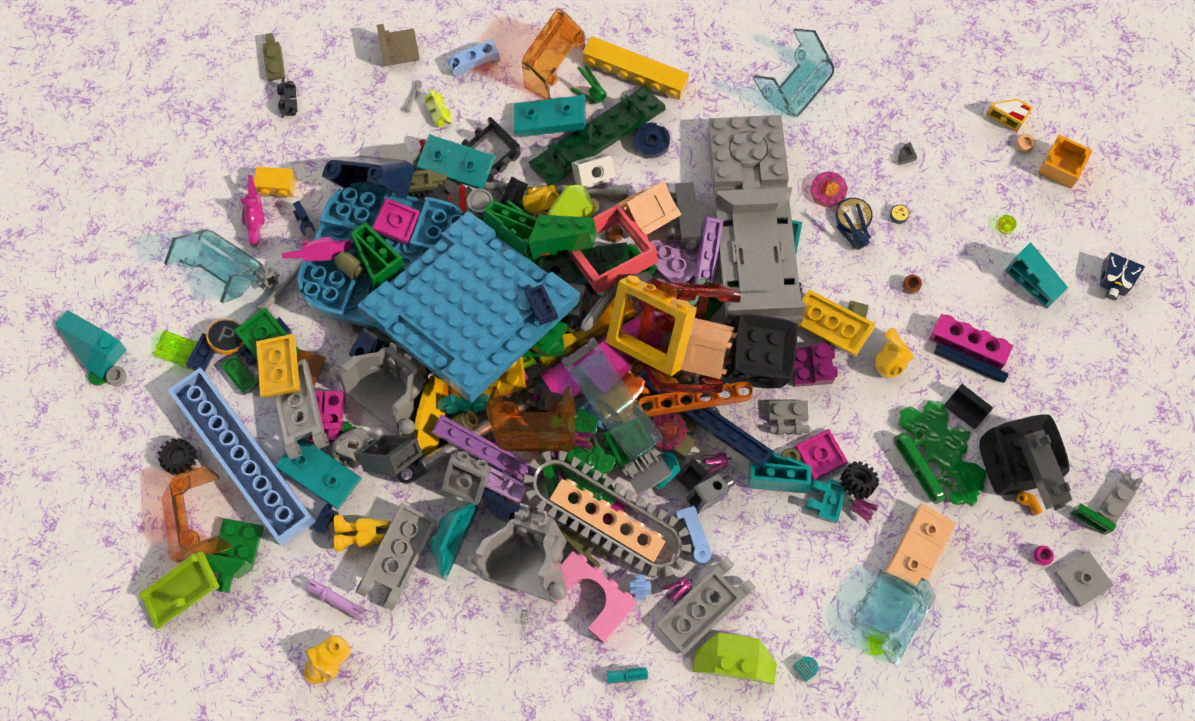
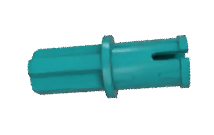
M625 667L624 670L607 671L608 684L621 682L629 684L630 681L648 679L646 667L633 669Z

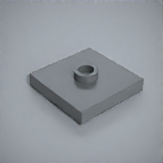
M1089 551L1055 572L1079 607H1082L1114 586Z

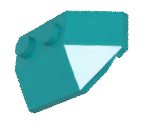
M466 504L447 512L446 516L440 519L438 524L439 532L432 537L430 546L440 576L444 580H447L479 509L478 505Z

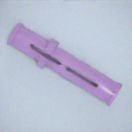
M313 578L309 580L310 584L307 583L305 590L320 597L322 602L327 601L356 620L359 619V614L363 613L364 608L332 591L331 587H325Z

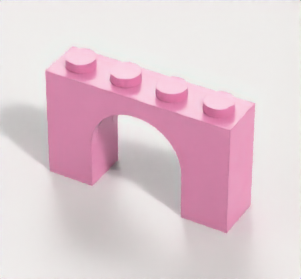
M572 551L561 564L565 587L568 592L574 585L580 582H591L602 589L606 597V604L600 615L590 625L588 631L604 644L635 607L634 597L627 591L621 592L618 589L619 585L611 578L607 580L603 577V572L597 566L591 567L586 563L588 559L580 552L576 554Z

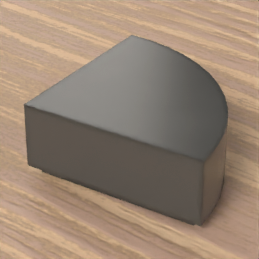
M911 142L905 144L898 155L899 165L917 159Z

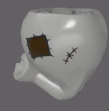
M363 428L352 429L339 436L332 444L333 458L342 465L356 468L361 465L357 454L376 440L371 438Z

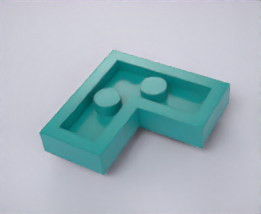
M482 393L471 403L467 399L450 394L437 401V409L454 415H459L465 411H471L475 414L492 405L493 399L491 396Z

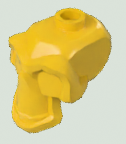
M555 185L538 188L533 186L527 189V193L522 198L523 208L532 215L538 211L551 209L559 197Z
M889 328L885 332L888 341L885 343L883 350L875 357L874 365L881 376L894 378L903 372L914 356L909 350L908 345L902 341L896 329Z
M332 635L317 646L308 648L305 651L308 656V662L304 670L305 679L312 684L324 683L327 679L332 681L337 676L339 667L350 656L351 649L347 641L339 635Z

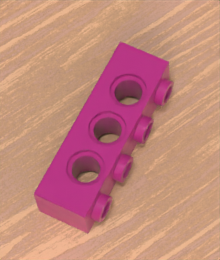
M947 314L939 316L929 337V340L946 345L999 369L1006 365L1013 345L1006 339L996 338L985 330L973 328L971 324L957 321L953 316ZM950 330H954L957 333V336L952 335L950 333ZM968 338H972L975 343L969 342ZM986 345L990 346L993 349V351H989L986 348Z

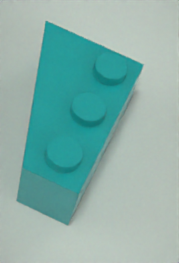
M1031 242L1015 256L1005 269L1006 273L1047 309L1068 288Z
M775 452L762 469L749 461L748 488L808 493L811 486V466L789 457H782L775 454Z

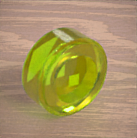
M1010 215L1001 216L996 223L998 231L1002 234L1012 233L1017 225L1014 217Z

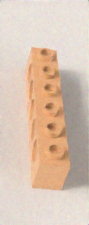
M567 478L566 480H560L549 499L550 502L651 563L656 560L666 542L661 539L663 536L654 530L652 532L646 530L643 523L638 520L631 521L627 518L628 514L619 509L617 512L611 509L610 503L603 499L598 501L593 498L594 494L586 489H583V491L576 487L577 484ZM569 494L577 495V504H571L569 502ZM587 504H592L595 507L594 514L591 515L586 512L585 507ZM604 514H609L612 517L611 525H606L603 522ZM622 524L629 527L628 535H623L620 532ZM639 535L646 537L647 542L644 546H641L637 541Z

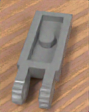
M1129 470L1116 482L1096 512L1114 524L1117 523L1136 494L1135 491L1143 481L1141 478H1137L1130 488L1124 485L1132 475V472Z

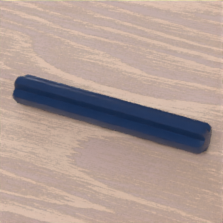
M938 343L935 347V354L1004 383L1008 378V372L946 345Z

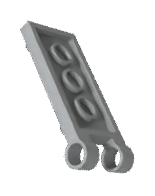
M305 359L298 361L300 391L274 396L286 453L291 460L302 455L301 448L297 443L299 439L313 434V441L318 449L329 445L327 435L324 432L309 365ZM304 416V419L298 422L299 417Z
M400 503L355 593L365 597L373 581L391 589L382 606L393 610L437 520L404 503ZM390 562L394 563L395 568L393 570L388 569V564Z
M728 557L656 623V626L683 655L756 587L748 579L735 590L722 577L734 565ZM712 594L717 595L718 600L716 602L710 600Z

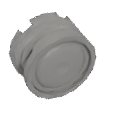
M475 189L467 197L469 212L479 217V219L483 218L484 210L493 200L490 192L485 189Z

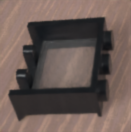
M492 117L488 118V126L482 130L479 127L475 130V137L472 140L464 139L461 145L496 156L486 182H491L498 172H503L511 161L514 162L519 158L521 153L520 145Z

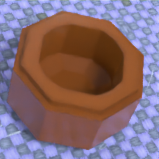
M619 224L606 230L605 237L609 242L617 243L622 240L623 229Z
M911 274L905 277L902 287L905 292L914 294L919 292L922 281L919 276Z

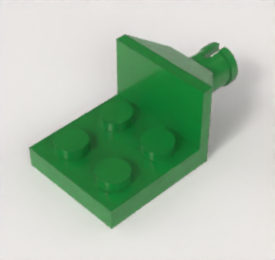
M223 518L214 555L207 553L205 555L212 571L217 574L219 588L215 591L230 593L233 579H239L253 570L264 526Z

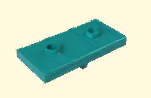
M585 94L514 103L513 131L519 137L583 130L586 127Z
M429 134L416 167H419V170L436 171L437 174L446 173L449 180L476 189H484L496 156Z
M306 439L297 440L302 455L291 460L285 452L275 467L327 504L339 510L362 477L321 449H318Z

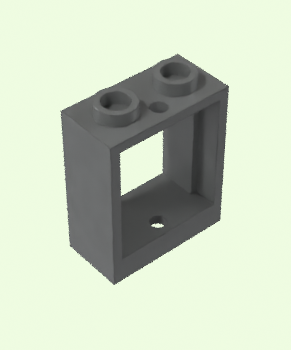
M383 435L357 454L363 471L397 475L423 455L417 437Z

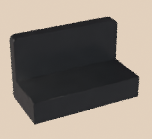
M963 384L957 388L944 404L945 408L973 429H976L994 408Z

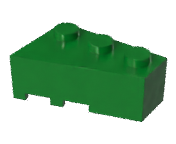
M492 200L484 210L483 222L495 230L496 236L527 258L531 252L528 242L537 218Z
M538 214L528 242L533 258H539L540 254L546 253L555 255L557 251L562 250L572 252L593 248L597 236L594 218Z
M366 222L351 232L354 249L360 261L364 264V270L374 290L385 281L389 282L404 271L403 257Z

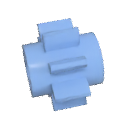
M645 574L635 575V580H630V594L636 595V600H646V595H651L650 579H645Z

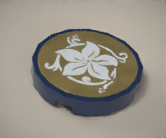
M845 199L838 205L835 212L837 224L848 233H853L843 215L844 212L847 213L857 231L863 232L856 207L857 203L860 204L866 227L870 226L873 218L872 209L862 199Z

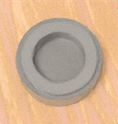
M113 366L106 372V380L113 386H121L127 380V373L123 368Z

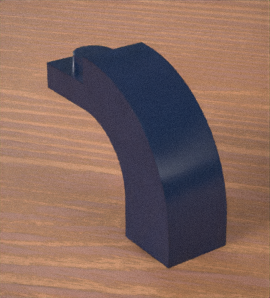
M484 487L482 500L489 512L505 523H508L512 516L515 518V512L518 513L521 507L507 503L499 494Z

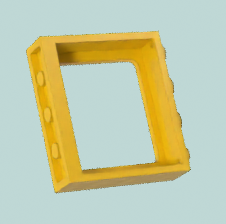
M629 275L618 283L606 343L672 376L682 368L697 308L690 305L687 301L673 297L671 293L663 292L654 285L639 280L636 276ZM629 294L675 317L667 354L621 331Z

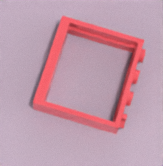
M619 205L593 217L597 234L619 223L643 253L598 275L580 250L572 252L565 250L597 294L609 289L627 276L637 274L658 263L656 255L658 251L655 249V245L653 243L650 244L647 235L644 232L641 233L637 223L631 221L628 212H624Z

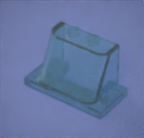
M880 569L873 583L867 586L864 598L857 603L856 611L850 621L854 626L883 644L881 648L888 661L897 666L936 596L930 582L924 578H921L916 586Z

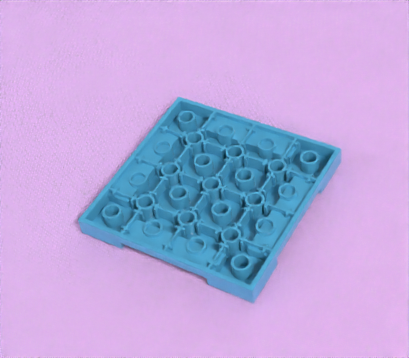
M467 211L441 233V240L390 283L387 281L382 283L357 306L359 313L472 403L579 304L581 299L579 291L553 272L549 274L496 236L494 229ZM543 284L558 314V319L543 325H539L524 293L525 290Z

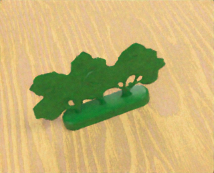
M928 400L924 406V412H920L911 406L901 410L899 425L902 429L910 431L914 437L912 441L906 433H900L894 437V443L928 498L934 504L944 501L945 492L940 485L943 484L949 488L948 495L952 504L960 505L967 503L970 506H974L977 503V496L983 493L986 470L976 463L966 462L961 458L962 454L967 452L968 445L966 441L969 440L970 431L960 426L948 427L949 414L943 403L939 401ZM918 434H922L923 437L918 439L917 436ZM916 446L925 447L926 459H923ZM932 461L937 462L941 467V474L937 478L927 465ZM945 470H947V475H943ZM944 478H954L956 483H948L949 481L944 480Z
M578 407L576 418L557 413L549 415L547 424L556 431L552 441L548 440L544 427L535 428L541 464H544L541 454L558 446L564 452H567L564 460L565 463L570 465L572 458L576 457L581 462L575 469L581 471L584 463L592 467L586 473L590 478L595 470L603 473L597 480V482L602 484L604 480L602 478L603 475L612 471L616 457L611 454H605L604 450L599 446H594L592 449L586 448L589 452L578 446H570L567 444L568 437L558 442L561 439L560 435L564 431L569 435L571 429L577 430V432L596 433L599 419L592 414H588L580 407ZM565 443L567 447H562L561 444ZM550 465L543 468L549 499L557 487L554 470L561 468L567 475V479L577 484L576 487L578 489L590 491L594 494L593 498L598 501L603 499L610 504H614L616 501L615 498L562 466ZM610 484L607 488L613 491V485ZM569 494L568 500L571 504H577L578 497L576 494ZM587 504L585 507L588 514L591 511L592 504Z

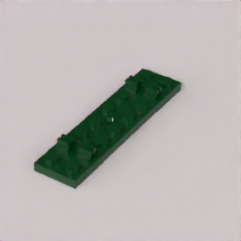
M643 86L628 96L626 94L624 98L621 97L619 103L588 122L583 130L573 132L557 144L551 143L552 147L548 145L546 151L528 162L529 167L548 186L554 185L573 172L572 162L598 155L665 111V104Z
M627 242L580 250L598 275L629 260ZM565 251L557 252L555 255L539 256V258L527 257L548 274L553 269H557L562 276V280L566 283H572L574 280L584 277Z

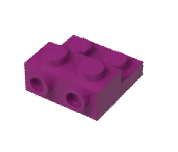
M830 343L811 344L810 347L796 348L793 370L794 387L833 384L835 378L838 377L837 366H833L832 359H835V350L830 348Z

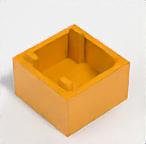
M1059 134L1052 143L1038 173L1071 189L1080 178L1093 150Z

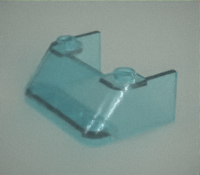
M795 28L793 32L800 43L794 53L797 63L795 69L780 86L773 77L754 75L753 80L765 100L787 115L798 117L832 78L835 69L816 30Z
M207 229L174 237L164 262L165 265L180 262L188 269L202 267L224 282L226 285L220 299L221 303L241 297L257 278L256 272L261 270L263 266L261 262L216 232Z

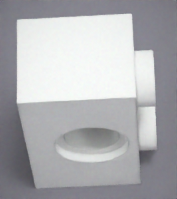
M606 153L571 163L575 183L582 184L584 188L592 187L593 183L608 182L610 178L616 176L612 156ZM595 167L596 173L592 176V169Z

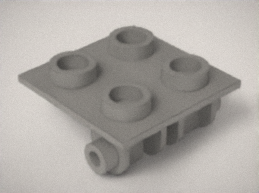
M650 448L643 454L645 459L640 455L642 460L640 462L635 458L636 465L631 461L624 465L625 468L622 469L638 496L672 475L656 448Z

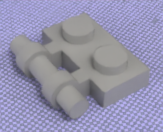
M808 401L768 402L769 422H777V426H770V433H777L778 435L795 433V435H802V433L810 432L809 425L801 424V421L809 420ZM794 421V425H784V422Z

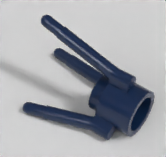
M857 203L856 207L863 232L857 231L846 212L843 215L854 235L851 238L839 225L836 228L850 242L853 248L856 247L857 250H860L871 243L869 241L871 236L868 233L860 204Z

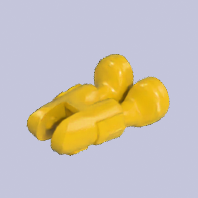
M335 515L334 529L336 534H338L334 535L335 552H341L345 547L352 544H357L358 548L380 544L385 534H376V529H388L391 521L358 518L356 523L345 521L342 515ZM358 532L353 536L342 535V533Z

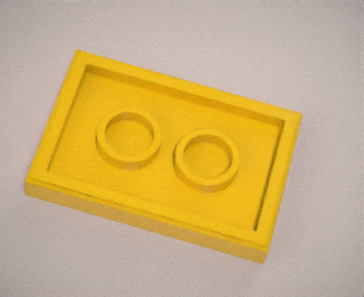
M290 334L256 341L260 397L268 398L300 391L295 335Z

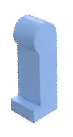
M493 39L452 56L448 60V65L453 75H461L467 70L491 61L497 63L501 60Z
M695 506L676 511L674 516L679 519L677 522L683 521L684 527L689 532L688 538L690 544H692L693 561L698 565H704L711 558V551Z

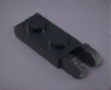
M526 387L525 392L538 394L539 400L537 403L529 399H523L522 404L576 418L580 398Z

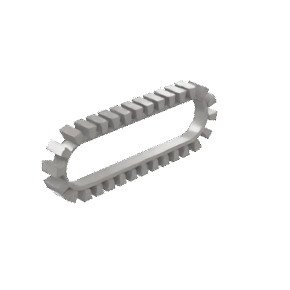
M550 451L541 454L544 464L540 466L533 459L527 468L534 471L535 474L534 477L526 474L523 476L522 485L532 484L533 490L525 492V498L528 502L536 496L541 501L535 510H544L545 505L551 507L547 515L553 519L556 512L562 514L556 523L564 526L567 518H569L573 522L567 528L568 530L575 533L578 525L584 527L578 536L587 539L589 532L594 533L595 535L589 541L591 544L597 546L600 538L604 539L605 543L599 549L607 553L611 545H614L617 548L612 552L611 556L619 559L622 551L627 553L621 562L629 566L632 564L633 558L637 559L638 562L633 566V569L642 572L644 565L649 566L646 573L647 577H657V568H662L663 578L673 575L674 573L670 567L672 563L678 569H682L687 561L679 558L680 552L685 554L691 553L692 544H681L680 538L689 535L686 527L682 528L679 532L673 528L679 520L671 515L668 517L667 523L663 522V518L668 514L666 511L660 509L657 511L656 517L653 516L651 513L656 509V505L649 502L646 509L643 510L640 507L646 499L638 496L633 504L629 500L635 495L634 492L628 489L625 491L624 497L618 495L624 488L623 485L617 482L613 491L607 487L614 481L613 479L606 476L603 483L600 484L597 480L603 473L595 470L590 478L586 475L592 468L588 464L584 463L581 471L575 469L581 462L578 458L573 457L570 465L564 462L567 452L559 451L557 460H551ZM550 465L562 466L668 530L676 542V551L673 558L666 564L651 563L545 499L537 489L536 480L538 473Z

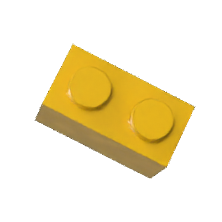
M256 166L254 176L256 192L264 197L269 195L280 198L293 197L297 177L293 169Z

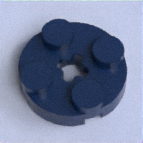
M650 122L637 129L634 136V146L643 158L660 157L669 149L670 134L664 126L661 127L657 123ZM649 138L656 139L655 143H649Z

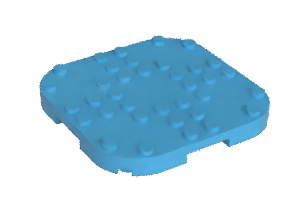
M356 182L351 183L350 187L343 190L341 188L338 189L329 198L321 215L320 227L314 240L330 237L335 241L350 239L352 242L351 232L366 222L373 228L384 200L388 198L421 212L407 245L380 235L403 257L405 270L441 240V233L463 216L464 212L456 205L447 201L426 197V200L407 196V199L395 196V193L379 184ZM352 243V249L345 251V253H350L360 261ZM335 259L302 262L298 273V286L304 302L312 311L324 317L381 331L359 313L357 306L374 291L365 270L359 278L351 279L337 268Z

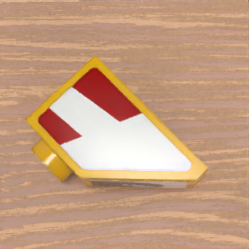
M1012 99L992 103L986 115L1018 132L1033 107L1029 106L1026 102Z

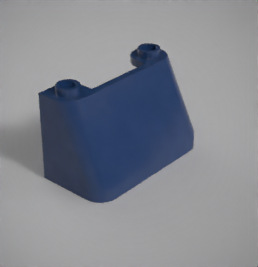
M360 155L328 161L324 167L322 177L343 189L350 187L351 183L366 182L368 178L370 182L379 184L395 193V196L407 199L414 174V166L406 160Z

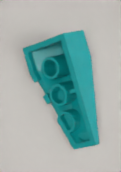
M69 310L55 323L84 367L100 379L105 376L108 369L113 367L127 351L121 341Z

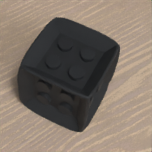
M737 315L729 323V326L734 327V333H737L735 338H732V346L730 348L729 359H732V362L725 367L727 369L726 382H748L752 387L767 389L784 387L790 382L795 365L797 347L796 323L782 318L763 315Z
M1042 414L1009 421L990 428L981 436L979 446L982 460L990 483L997 495H1010L1037 488L1018 440L1024 435L1044 430L1045 434L1050 437L1052 442L1050 446L1063 477L1068 474L1070 468L1067 452L1058 427L1051 415Z

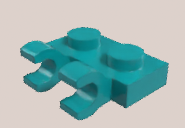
M828 479L826 483L814 480L811 482L809 490L823 493L822 501L819 502L809 498L806 501L805 509L818 511V518L837 523L846 493L843 490L844 486H841L840 482Z

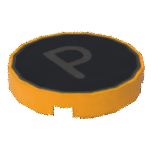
M221 319L212 323L207 329L206 340L212 351L222 355L238 352V349L245 344L234 330L240 326V323L231 319Z

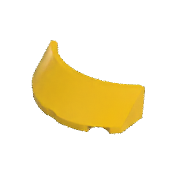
M430 376L428 384L424 387L415 420L414 437H417L423 456L429 455L439 447L440 438L431 432L440 415L445 416L446 412L437 409V401L451 394L450 386L436 376Z

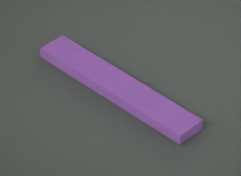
M440 415L431 432L432 434L476 458L486 461L487 464L501 469L502 472L522 483L524 474L534 477L535 472L527 468L530 464L529 462L447 417ZM541 470L538 473L536 480L537 486L544 474L543 470Z

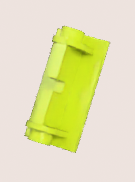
M429 89L431 94L425 96L424 102L429 112L436 110L431 114L435 125L443 127L446 121L452 124L451 113L443 103V96L439 92L437 93Z

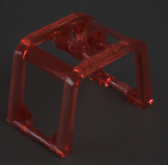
M652 278L648 282V284L654 285L657 289L668 293L675 299L695 300L696 296H699L697 306L694 307L697 308L695 318L705 320L709 297H717L721 302H740L741 300L740 290L716 282L707 281L704 284L677 283ZM643 301L637 339L647 344L649 330H657L661 334L673 332L675 317ZM652 312H661L663 315H667V322L663 319L650 322ZM649 345L665 354L668 352L669 346ZM640 361L658 392H722L723 383L720 379L701 375L703 377L701 379L702 385L680 384L676 378L663 375L656 368Z

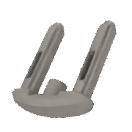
M615 286L599 294L595 290L593 291L592 297L595 300V304L581 322V326L577 325L575 332L580 331V329L587 331L592 328L616 297L617 289Z

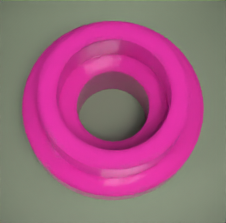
M1041 545L1035 548L1033 558L1037 564L1047 566L1053 562L1054 553L1048 546ZM1040 553H1044L1046 558L1042 559Z

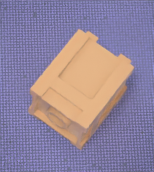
M664 181L656 185L650 184L616 204L624 212H628L631 221H635L641 233L644 232L646 235L681 215Z
M694 318L681 370L720 379L722 374L726 375L727 369L725 367L732 362V359H729L732 338H735L737 333H734V327Z

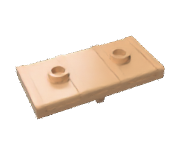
M919 504L884 573L919 594L922 593L957 523L925 504Z

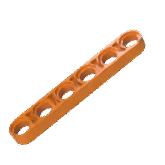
M737 382L645 396L638 402V411L641 415L649 417L746 402L753 395V387L748 382ZM741 388H746L749 390V394L741 395L738 391ZM727 391L730 393V396L728 398H721L719 393ZM708 394L711 399L709 401H702L700 396ZM682 397H689L691 402L689 404H682L680 400ZM663 400H670L672 405L670 407H663L661 402ZM644 403H650L653 407L650 410H643L641 406Z

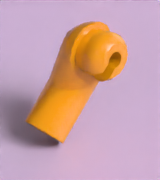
M1023 491L1016 495L1017 502L1030 507L1034 516L1043 512L1035 495Z

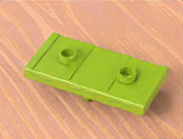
M197 552L142 590L139 596L144 602L155 629L158 630L195 603H198L209 593L219 588V584L204 553Z

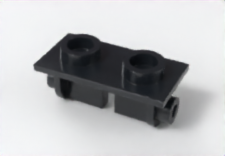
M283 77L281 84L277 86V94L280 95L281 99L278 103V109L282 112V118H284L285 113L295 116L298 112L297 99H290L296 98V85L293 81L285 83V77Z
M511 176L500 203L511 207L507 204L509 200L518 207L528 184Z

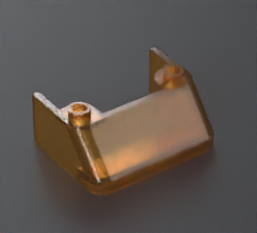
M560 8L555 10L522 59L524 88L545 99H550V87L554 86L558 80L557 69L572 47L585 48L586 36L584 30Z
M493 386L486 406V412L497 446L504 451L569 452L573 449L575 444L576 407L570 386H566L563 400L557 404L556 412H520L514 402L501 401L497 386Z
M207 465L174 476L161 498L170 557L178 564L197 552H203L204 555L206 553L215 554L232 548V545L220 536L200 541L199 534L188 527L183 494L191 488L220 479V476Z

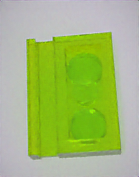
M164 330L152 355L189 369L186 367V363L197 342Z

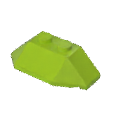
M582 184L566 185L547 215L592 217L595 210L592 199Z
M717 633L695 651L692 672L775 684L777 663L759 638Z

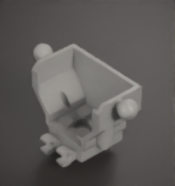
M391 342L388 348L384 347L379 352L353 356L342 367L333 366L330 368L329 377L333 381H341L344 393L399 436L413 433L415 430L414 422L417 400L422 396V391L429 380L426 366L396 342Z
M520 503L521 509H519L518 513L515 512V518L511 519L503 529L484 538L475 554H469L465 558V566L470 570L479 568L490 581L556 603L557 600H562L567 595L561 560L564 555L562 551L567 541L557 526L555 519L547 515L546 511L537 509L538 514L531 513L528 505Z

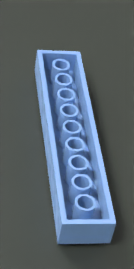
M201 367L167 390L278 543L285 546L316 522Z

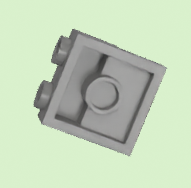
M456 451L449 460L441 490L477 506L481 501L484 487L488 483L492 467L488 466L484 460H474L469 457L468 453Z

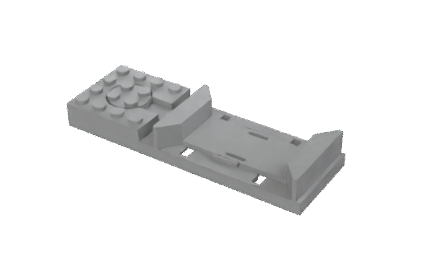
M782 116L709 118L707 132L715 217L724 221H733V226L722 227L719 246L725 324L729 326V323L737 315L743 314L782 318L796 324H802L806 303L801 301L789 201L792 187H788L789 175ZM777 218H786V224H777ZM784 279H794V284L784 285ZM739 281V287L727 288V282Z

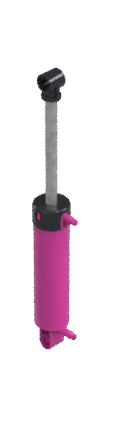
M639 301L644 313L622 325L621 331L656 348L664 343L662 333L673 328L675 321L671 320L669 314L664 311L656 315L649 305L644 306L643 302ZM607 335L531 379L525 373L526 387L537 390L543 389L574 397L593 386L594 384L578 369L577 364L607 338ZM614 347L628 363L636 360L633 356ZM526 388L520 390L523 399H529L538 403V394H529L525 392ZM522 399L470 431L482 437L528 409L531 410L536 418H541L548 414L549 411L522 404ZM447 443L424 458L416 459L405 469H410L413 473L410 479H403L401 477L402 471L397 474V478L402 484H412L417 479L426 475L428 468L459 451L460 448Z

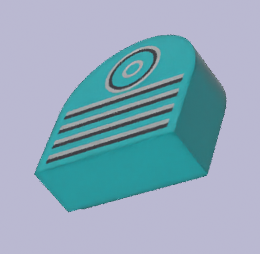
M803 657L793 665L805 682L818 672V663L812 657Z

